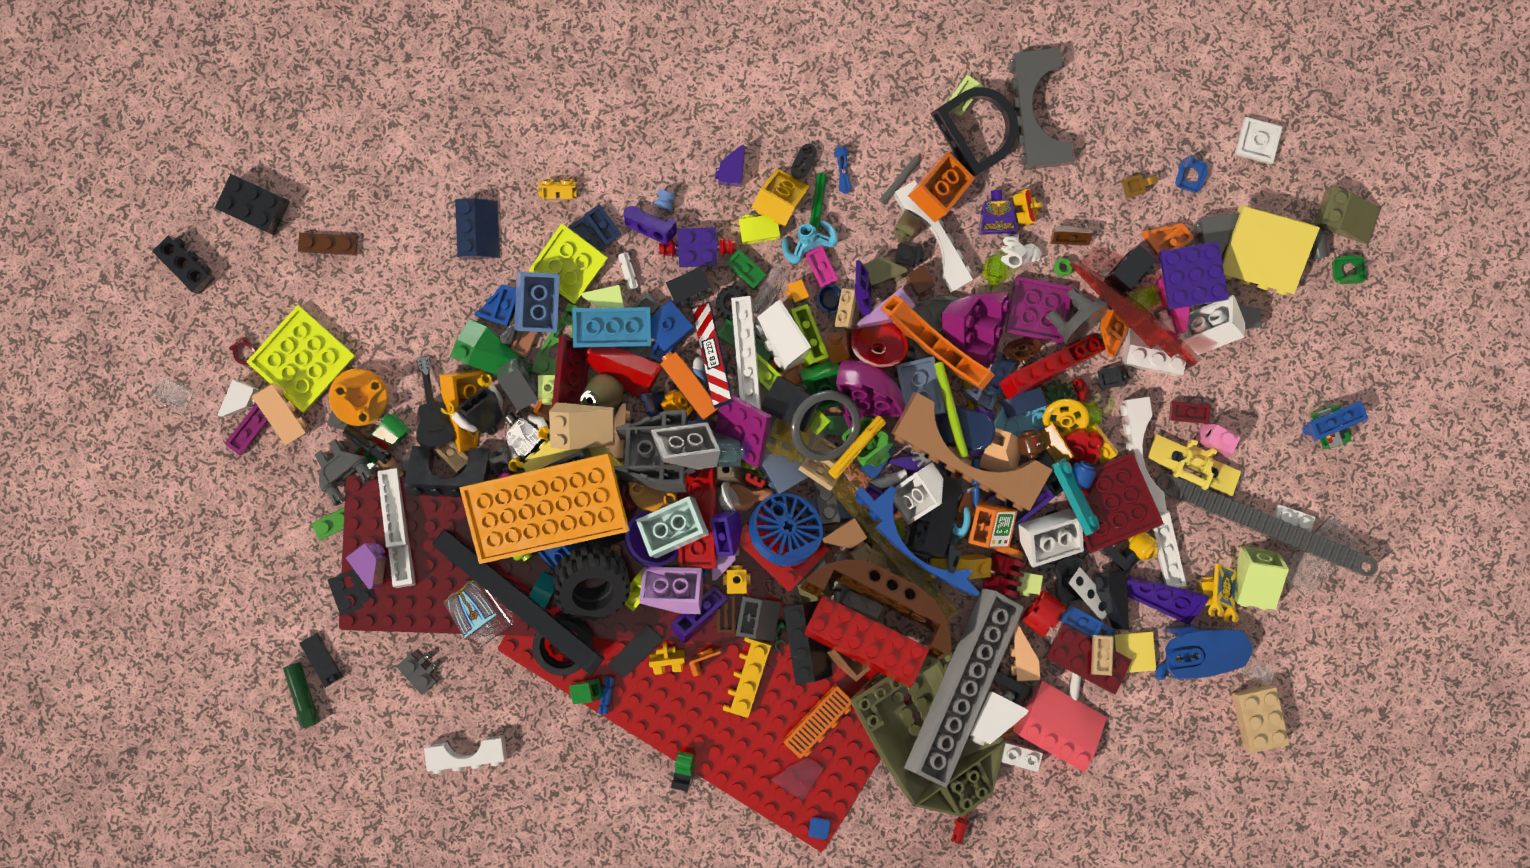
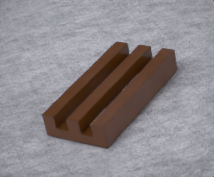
M724 594L727 598H732V629H728L727 600L724 604V629H720V609L716 612V633H736V594Z

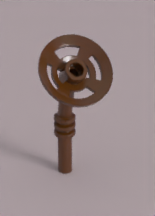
M1035 338L1016 339L1003 348V355L1009 360H1020L1023 366L1026 367L1031 364L1029 358L1035 356L1041 350V342ZM1041 384L1035 387V389L1041 387L1047 404L1045 407L1047 408L1052 402L1044 390L1045 386Z

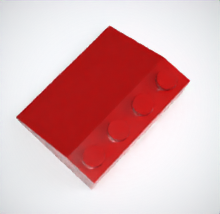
M759 510L758 514L765 516V514L761 510ZM749 521L742 527L738 543L788 592L829 551L821 542L814 555L800 565L780 566L765 559L754 547L749 534ZM757 521V525H767ZM758 532V534H759L760 537H762V536H764V535H766V534L771 533V532ZM776 537L763 541V543L768 547ZM780 541L773 546L772 552L777 554ZM784 545L782 555L786 553V545Z

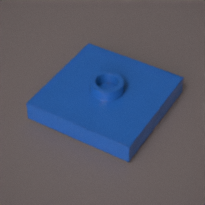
M671 300L650 317L651 337L665 353L695 329Z

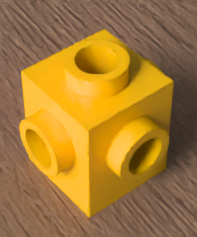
M732 565L731 569H727V574H723V585H727V594L747 593V585H751L750 573H747V569H743V565ZM735 576H738L741 580L739 582H735L733 578Z

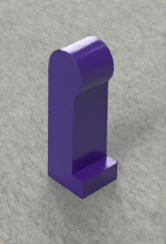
M628 206L623 211L624 222L627 227L665 245H668L677 234V223L673 219L665 222L641 212L636 206Z

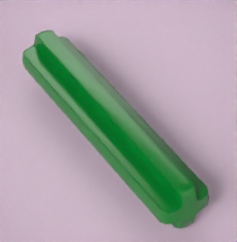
M817 173L810 224L816 230L820 227L827 174Z

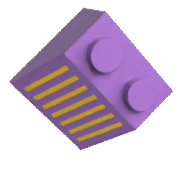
M375 542L363 544L346 557L369 590L383 585L386 565L385 550L380 544Z

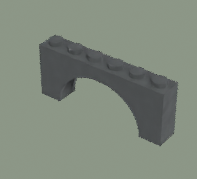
M1060 47L1015 52L1012 58L1009 59V69L1013 71L1014 76L1011 79L1012 90H1015L1016 93L1013 103L1014 108L1018 109L1017 120L1018 127H1020L1018 144L1022 146L1023 151L1020 154L1021 165H1024L1025 170L1070 165L1074 161L1072 142H1061L1048 136L1038 125L1032 106L1033 93L1037 83L1046 75L1058 72L1062 68Z
M1239 214L1206 217L1197 220L1194 225L1195 235H1198L1199 241L1197 245L1219 242L1222 257L1224 249L1230 242ZM1238 303L1245 321V330L1262 327L1260 308H1251Z

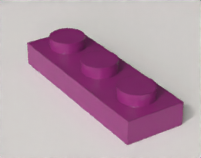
M257 404L254 405L224 443L238 455L244 454L269 422Z

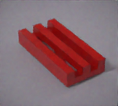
M747 473L746 481L760 488L766 487V481L756 476L752 479L754 475Z

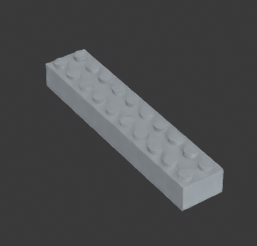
M982 588L904 766L905 769L947 788L1023 611V606L997 591Z

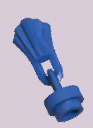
M846 146L835 148L834 157L837 158L839 166V191L848 194L853 189L847 167L849 150H847Z

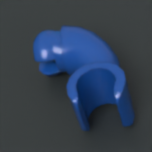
M1167 662L1157 666L1155 670L1156 679L1165 680V673L1168 670Z

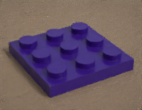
M1219 242L1159 252L1168 310L1229 300Z

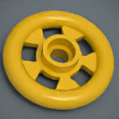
M1061 399L1051 403L1045 409L1042 423L1044 428L1053 423L1064 428L1063 431H1060L1062 436L1077 429L1086 430L1090 419L1089 412L1079 401ZM1069 407V410L1060 411V408ZM1079 411L1081 416L1076 418L1074 412ZM1051 415H1057L1056 421H1050ZM1076 423L1078 427L1072 430L1070 427Z

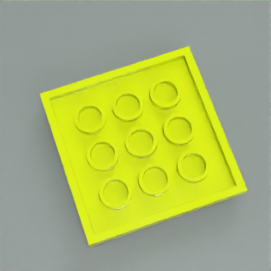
M297 305L247 360V363L270 384L273 382L276 386L279 384L285 392L284 396L302 413H306L329 388L336 377L356 358V355L301 306Z

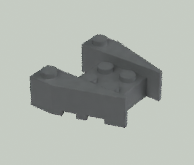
M686 410L660 412V415L651 418L648 416L642 418V421L616 427L620 440H626L624 466H614L617 478L663 492H687V472L685 467L667 465L666 462H663L651 434V430L689 425Z

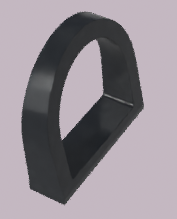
M977 87L968 89L930 113L959 162L973 177L1005 157L1014 146L1017 138L1018 120L1013 106L1005 96L990 88ZM970 99H983L991 102L999 109L1005 122V135L1001 145L994 153L979 163L948 114L949 111Z

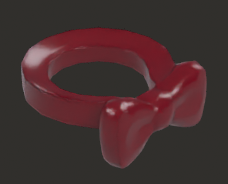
M246 337L236 341L235 344L229 347L230 351L233 350L234 359L242 365H248V363L239 358L237 348L239 345L242 344L249 347L253 354L257 351L254 345L246 341L248 340Z

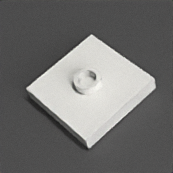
M1245 117L1234 155L1270 165L1273 164L1283 126Z

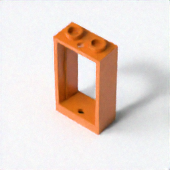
M669 352L661 358L663 362L660 365L703 420L719 409L714 408L710 394L677 352L674 354Z

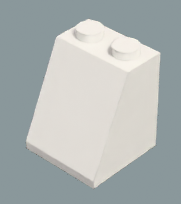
M987 692L969 734L971 736L970 740L982 746L984 744H991L1023 718L1029 710L994 692Z

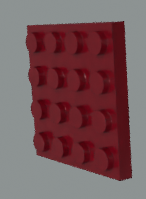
M1133 452L1094 469L1096 477L1090 488L1081 489L1093 514L1098 518L1100 526L1093 534L1087 536L1083 531V539L1090 554L1164 525Z

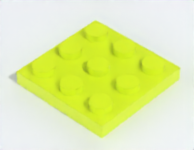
M561 223L529 271L560 274L559 293L573 304H577L582 297V293L587 290L609 258Z

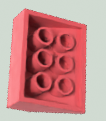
M1041 680L1025 709L1029 710L1028 713L1016 723L1013 731L1022 738L1085 772L1095 755L1107 717L1080 701H1075L1071 696Z

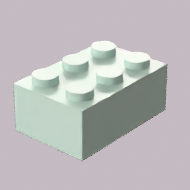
M690 496L636 520L649 556L658 558L709 535L696 499Z

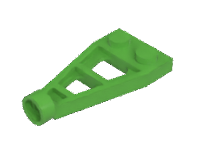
M567 303L565 312L558 321L557 333L551 332L538 351L531 370L532 372L541 375H555L556 359L551 358L549 352L558 343V334L562 326L568 325L572 328L570 338H573L572 316L569 315V312L572 313V308L581 307Z

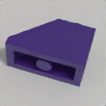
M740 145L720 162V168H716L715 179L718 180L719 185L742 187L745 145Z
M721 511L710 518L717 556H734L742 531L739 511Z

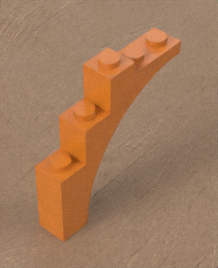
M892 294L881 307L886 316L906 336L916 341L927 354L943 362L951 374L961 380H966L981 390L995 376L989 369L970 358L945 339L901 298Z

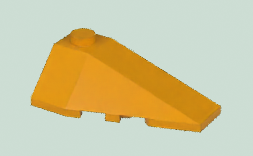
M484 370L456 371L439 375L441 394L447 412L450 411V406L446 403H451L454 406V411L458 412L457 407L483 387H486L478 384V378L480 377L486 383ZM449 414L448 418L454 430L458 452L477 448L479 432H471L461 428L451 419L452 416Z

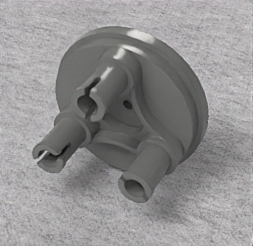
M1077 286L1067 293L1071 298L1070 303L1078 309L1077 313L1069 321H1066L1056 309L1046 317L1058 329L1057 332L1063 337V341L1067 345L1076 342L1094 328L1106 314L1107 309L1111 307V304L1103 299L1093 302L1090 298H1086Z

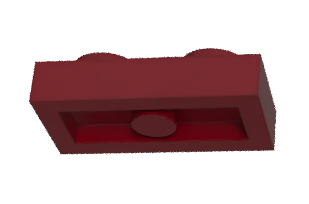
M1171 401L1169 421L1209 424L1211 404Z

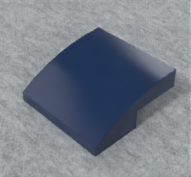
M600 204L568 227L600 252L622 236Z

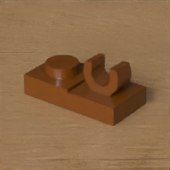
M1077 223L1074 224V227L1054 226L1051 244L1089 246L1093 235V228H1089L1088 224H1084V228H1080L1077 226Z

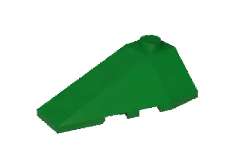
M471 318L456 339L450 357L495 375H497L498 367L518 357L520 362H525L529 370L527 371L529 376L532 370V366L506 344L501 343V340L488 326Z

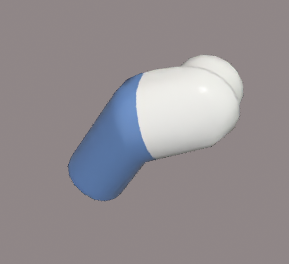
M696 357L693 360L692 372L700 383L705 385L708 381L704 374L703 358Z

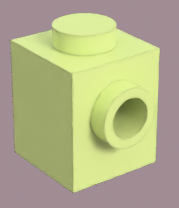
M538 375V402H542L545 405L552 404L555 375Z
M1020 571L1025 573L1024 577H1012L1017 582L1022 583L1021 587L1015 586L1014 588L1020 592L1019 595L1030 596V593L1040 595L1043 575Z

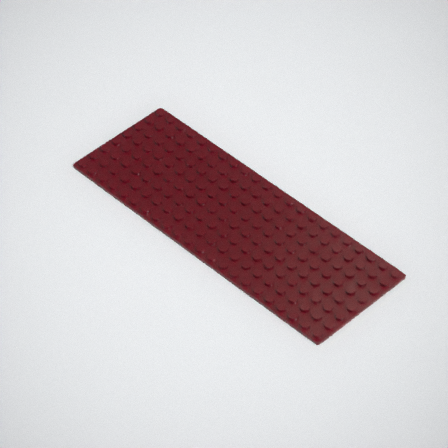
M347 476L341 574L354 570L346 557L365 543L375 542L383 547L386 565L383 585L373 589L377 603L370 596L367 602L362 603L363 608L342 616L339 613V628L341 630L466 634L471 627L462 612L457 595L449 599V604L448 601L445 604V600L474 579L432 545L445 528L476 552L462 497L407 495L404 485L405 477H399L416 585L395 588L392 585L389 550L386 547L378 476H375L368 483H363L360 476ZM716 488V514L723 511L718 503L721 488ZM628 492V498L631 500V502H634L631 498L630 492ZM762 501L755 502L750 510L739 514L741 527L750 520L752 512ZM636 505L634 512H625L627 522L629 523L634 516L644 512V510ZM624 539L614 545L622 546L621 557L625 561V565H627L629 581L631 583L645 565L637 562L630 555ZM740 545L739 556H736V560L727 569H731L732 565H743V569H747V573H750L751 585H747V593L736 594V630L743 595L765 599L766 570ZM532 552L533 556L525 562L522 559L515 561L513 557L488 562L528 595H530L542 572L553 576V570L538 552ZM679 554L671 563L662 567L678 568ZM709 568V576H704L703 595L714 585L723 594H727V585H723V574L717 580H712V568ZM351 576L344 579L346 587L352 588L355 586L351 581ZM735 576L733 578L735 582H739L741 580L738 576ZM589 578L581 581L576 586L583 589H594L602 586L607 581L601 578ZM476 581L464 588V591L475 601L485 617H488L489 614L492 615V612L497 614L471 634L535 636L536 630ZM553 593L546 610L553 616L565 614L557 605L555 594ZM349 595L344 597L348 598L351 601L350 607H352L355 604V598L353 596ZM728 598V629H732V598ZM639 604L634 611L624 605L621 609L618 608L617 613L608 615L606 619L602 620V618H599L597 621L587 619L584 621L590 628L593 638L633 639L648 625L665 641H681L671 631V623L681 614L644 604ZM724 605L720 608V629H724ZM716 613L688 640L696 642L748 643L744 641L745 637L736 636V633H716Z

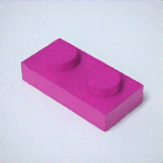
M822 246L804 254L820 288L838 281Z

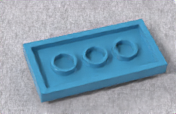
M650 307L572 308L573 348L651 346Z

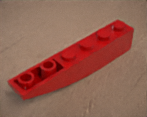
M1093 334L1009 374L999 383V386L1007 399L1010 400L1103 352L1105 348L1097 335Z

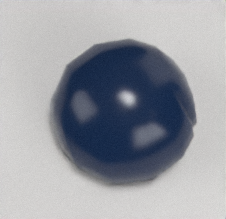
M824 285L817 292L816 296L819 309L828 314L837 313L841 289L836 285Z

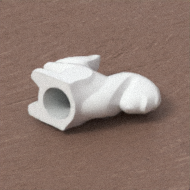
M1019 233L1007 235L1003 238L1005 246H1002L1001 249L1007 255L1002 256L1001 261L1011 268L1027 264L1030 260L1038 262L1042 258L1041 250L1035 244L1028 243L1024 246L1019 242Z

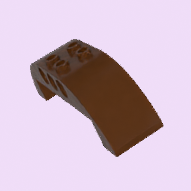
M839 560L815 570L800 587V589L818 597L824 591L829 579H832L931 630L924 645L930 648L927 653L928 655L940 660L951 652L950 629L939 605L923 589L911 583L909 578L893 574L890 568L880 567L862 560Z

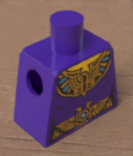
M992 190L991 201H984L982 204L978 234H1015L1018 231L1012 201L1003 200L1002 190Z

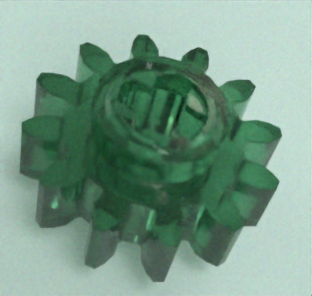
M1060 379L1057 381L1053 380L1045 388V391L1048 393L1045 397L1050 399L1049 405L1061 399L1074 400L1077 395L1073 394V388L1069 387L1067 382L1062 384ZM1061 407L1060 411L1069 410V407Z

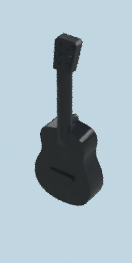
M429 357L417 358L416 361L419 371L422 372L426 403L419 406L417 411L419 426L416 438L419 445L425 449H441L451 443L454 430L446 414H443L441 408L446 411L444 404L434 402L429 373L431 370Z
M1058 510L1049 511V512H1046L1045 515L1053 514V513H1056V512H1059V511H1058ZM1065 557L1055 561L1053 564H1056V568L1052 569L1056 577L1055 594L1057 598L1069 604L1084 601L1069 584L1078 568L1081 567L1083 570L1081 560L1077 557Z

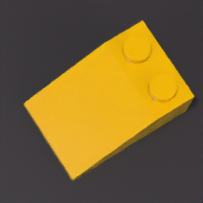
M776 169L760 188L751 208L755 209L760 215L773 219L775 223L786 226L810 186Z

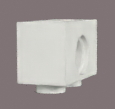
M1005 740L1006 743L1001 762L1038 772L1043 755L1039 749Z

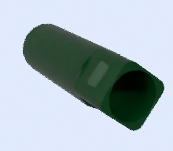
M298 662L283 667L300 728L303 729L318 724L320 722L318 711L314 705L302 663Z

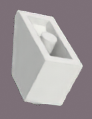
M232 380L218 416L230 417L252 408L256 404L252 395L260 389L241 381Z

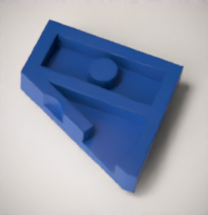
M502 284L495 294L485 301L486 304L480 310H477L474 315L509 326L515 312L516 288Z

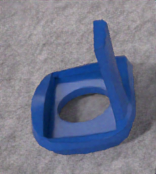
M1194 156L1184 158L1179 166L1175 181L1176 186L1186 191L1199 192L1207 176V164L1194 159ZM1188 168H1194L1198 172L1197 181L1193 183L1186 181L1184 173Z

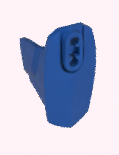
M1194 625L1166 627L1167 632L1176 636L1169 640L1165 648L1167 669L1171 673V677L1175 679L1204 678L1230 672L1246 666L1252 654L1253 646L1242 630L1204 628Z

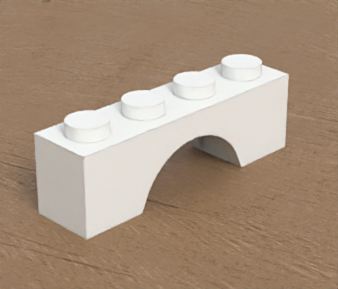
M504 735L485 737L481 742L479 750L471 755H460L454 752L448 743L431 744L424 748L427 771H433L434 774L445 772V769L451 768L452 771L463 770L466 766L476 769L483 767V764L489 763L491 766L502 765V762L507 759Z

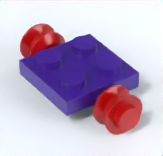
M716 227L677 229L678 244L673 239L668 245L659 243V254L663 255V258L666 257V254H670L674 258L677 250L679 253V267L718 266L717 251L719 249L722 256L725 255V252H730L731 256L732 252H736V240H732V237H730L729 241H725L722 237L719 243H717Z

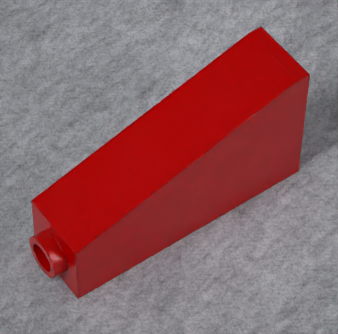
M589 347L586 352L588 357L585 364L600 374L612 375L623 384L626 391L640 399L639 395L651 391L663 368L658 363L618 347Z

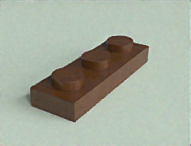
M299 233L298 252L357 256L358 237Z

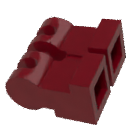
M992 553L991 571H995L996 574L991 573V577L985 579L983 589L1019 597L1020 592L1015 591L1014 588L1015 586L1021 587L1022 583L1017 582L1013 578L1010 580L1009 575L1012 574V577H1024L1025 573H1021L1019 568H1026L1027 563Z

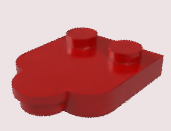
M1077 429L1063 436L1075 455L1074 458L1067 461L1071 466L1081 461L1092 465L1099 460V449L1104 443L1101 434L1097 432L1088 433L1086 430Z

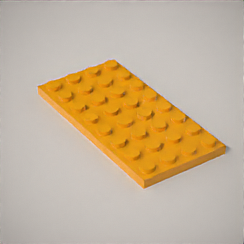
M610 453L460 487L479 564L629 531Z

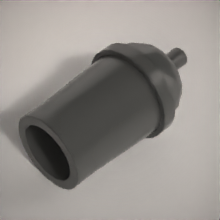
M1319 228L1311 249L1313 259L1329 256L1326 239L1327 233L1322 228Z

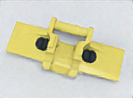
M1158 434L1155 435L1147 459L1172 469L1174 477L1184 478L1201 486L1203 490H1207L1210 486L1233 496L1241 471L1212 459L1217 453V449L1203 450L1196 446L1198 441L1191 439L1186 446H1183ZM1183 467L1201 474L1202 478L1182 470Z

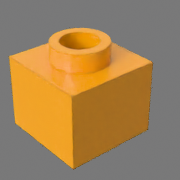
M802 279L787 285L786 295L789 301L793 300L794 305L809 299Z

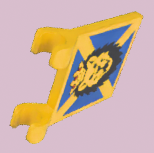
M1219 563L1215 564L1213 603L1208 613L1214 617L1215 610H1218L1217 615L1223 616L1225 622H1229L1231 615L1233 616L1232 621L1238 622L1239 617L1235 610L1237 571ZM1222 606L1227 607V610H1226L1225 613H1224V610H1223Z

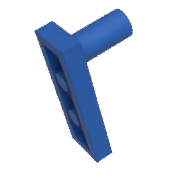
M1357 401L1307 422L1303 426L1302 431L1307 436L1312 435L1315 441L1369 418L1362 401Z

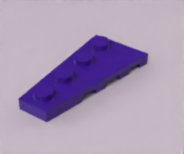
M1130 575L1127 577L1128 597L1188 625L1209 601V595Z

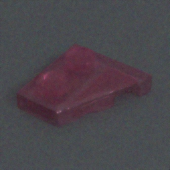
M807 756L799 760L795 765L789 766L780 774L773 776L771 781L803 801L821 773L823 766Z

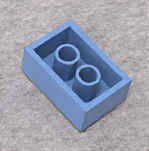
M517 271L515 330L557 333L560 274Z

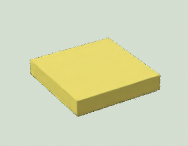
M1152 631L1113 635L1114 651L1132 660L1126 673L1156 670Z

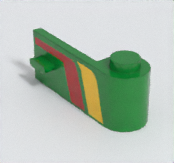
M388 413L381 419L382 423L368 439L374 443H379L380 447L388 452L394 444L403 440L410 433V429L395 413L392 415ZM361 447L354 453L365 456L368 459L367 466L369 469H372L376 462L379 461L374 456H369L368 452Z

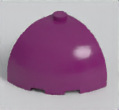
M843 360L841 362L836 382L838 390L848 395L856 403L861 416H901L905 409L904 398L898 385L889 375L867 363L852 360ZM844 406L846 415L851 416L849 410Z

